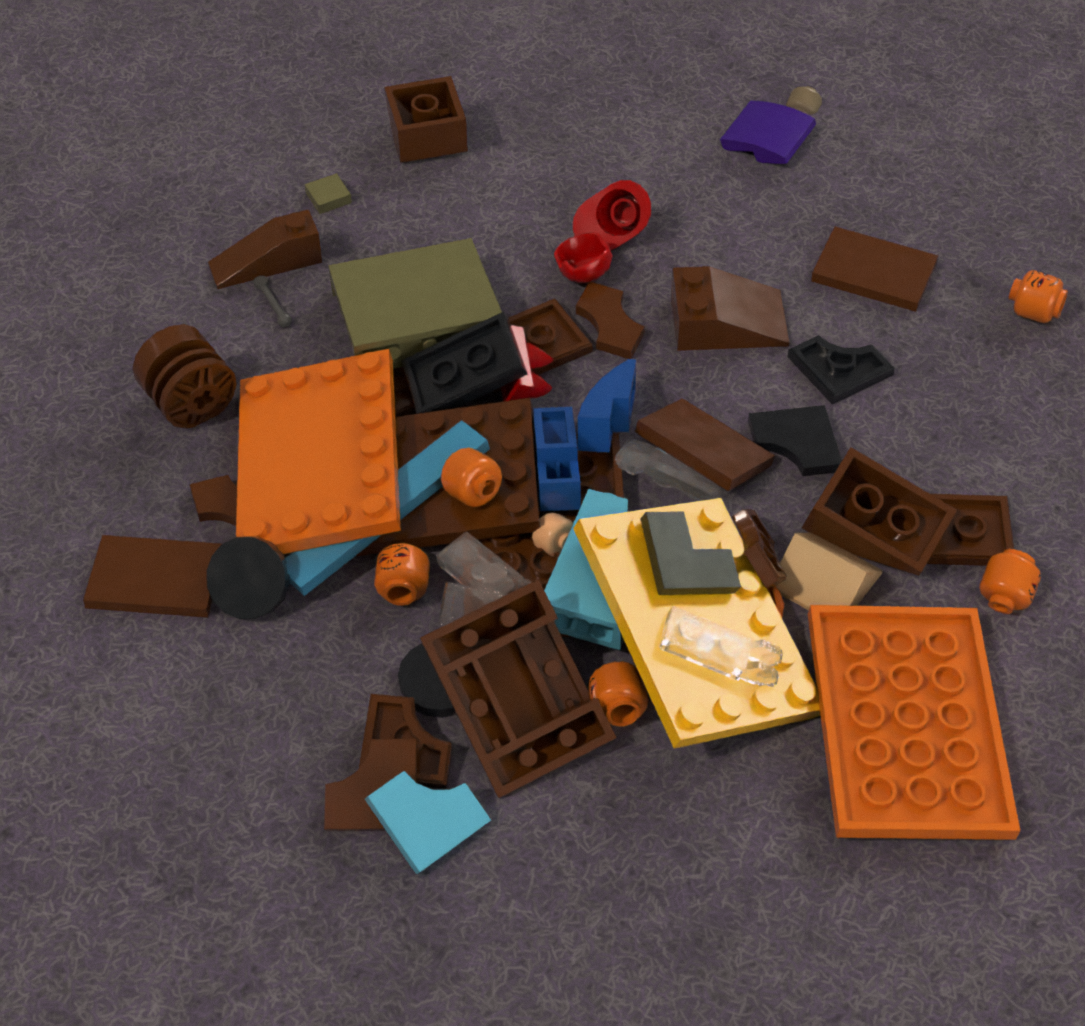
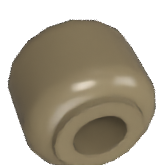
M799 86L791 92L786 106L807 115L817 113L822 105V98L814 88Z

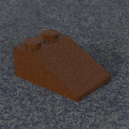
M711 266L676 267L672 269L671 304L677 351L789 346L786 319L779 289Z
M850 447L801 528L856 556L919 576L957 510Z

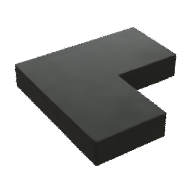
M684 511L645 512L640 518L658 595L736 593L741 587L731 549H693Z

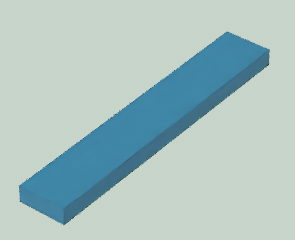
M461 420L398 470L400 520L443 487L441 482L442 468L452 453L461 448L468 447L486 453L490 449L488 440ZM381 535L291 553L285 558L287 574H290V584L302 595H307Z

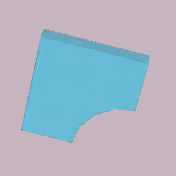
M405 771L364 798L416 874L423 871L491 821L466 783L450 790H432L417 784Z

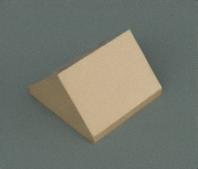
M811 532L795 533L780 562L787 575L786 580L776 587L782 596L809 610L810 605L857 606L882 575L883 570Z

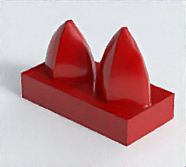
M511 325L527 375L501 387L503 402L542 397L548 394L552 387L541 376L532 372L531 369L546 366L553 362V358L539 347L526 342L523 327Z

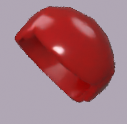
M596 232L582 233L570 237L559 244L554 251V257L562 275L568 280L577 283H589L599 279L610 269L613 257L608 242H604L601 235Z

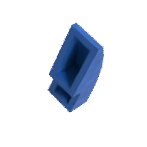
M628 359L613 368L589 391L578 414V451L610 452L613 432H629L636 393V359Z
M572 407L533 408L540 511L579 510L581 507V482Z

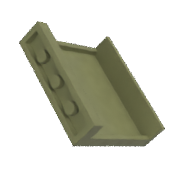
M472 238L328 265L332 294L337 298L353 348V356L389 349L393 359V369L403 367L401 360L502 312Z

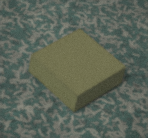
M337 173L305 184L306 194L319 214L352 203L351 194Z

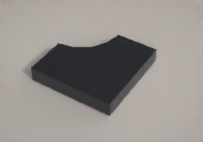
M819 335L788 349L787 355L831 404L837 403L893 376L895 369L872 344L860 348H844L829 343Z
M825 405L749 413L748 424L753 442L769 452L787 457L797 465L802 476L836 472L842 459Z

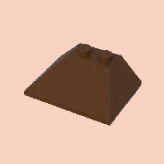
M539 579L420 637L422 645L498 798L617 738L598 698H590L587 687L556 627L554 620L558 619Z

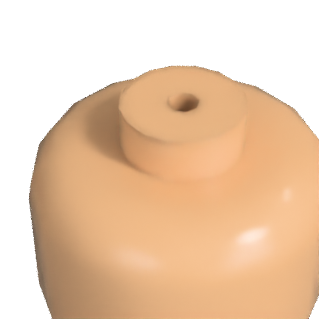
M557 513L545 514L540 518L541 527L532 532V539L537 548H542L549 556H554V553L557 551L561 553L573 522Z

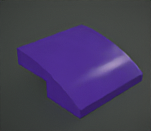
M750 100L721 137L720 141L723 149L728 151H753L758 162L787 164L815 127L816 121L815 118L791 107L772 102Z

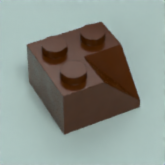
M451 76L384 87L393 140L400 163L468 151L466 117Z

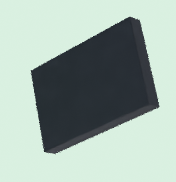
M504 311L401 360L417 414L458 408L527 375L510 321Z

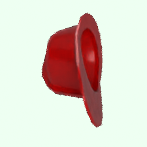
M619 180L610 184L578 207L573 218L574 236L582 233L596 232L601 235L604 242H608L610 250L616 249L638 235L647 226L651 217L652 205L648 193L640 184L632 180Z

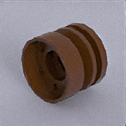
M180 324L164 328L145 341L135 355L132 368L135 380L154 401V404L162 412L163 416L175 427L193 428L219 415L226 409L234 397L237 386L235 373L215 352V349L206 338L193 326Z

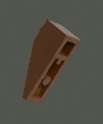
M309 209L271 219L208 261L217 289L252 281L258 276L268 277L322 263L319 232Z

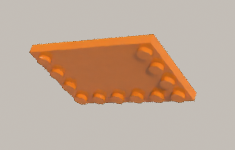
M389 349L240 380L236 537L258 536L272 542L283 554L401 531L393 359Z
M810 605L808 622L836 838L1016 840L1020 833V826L978 609Z

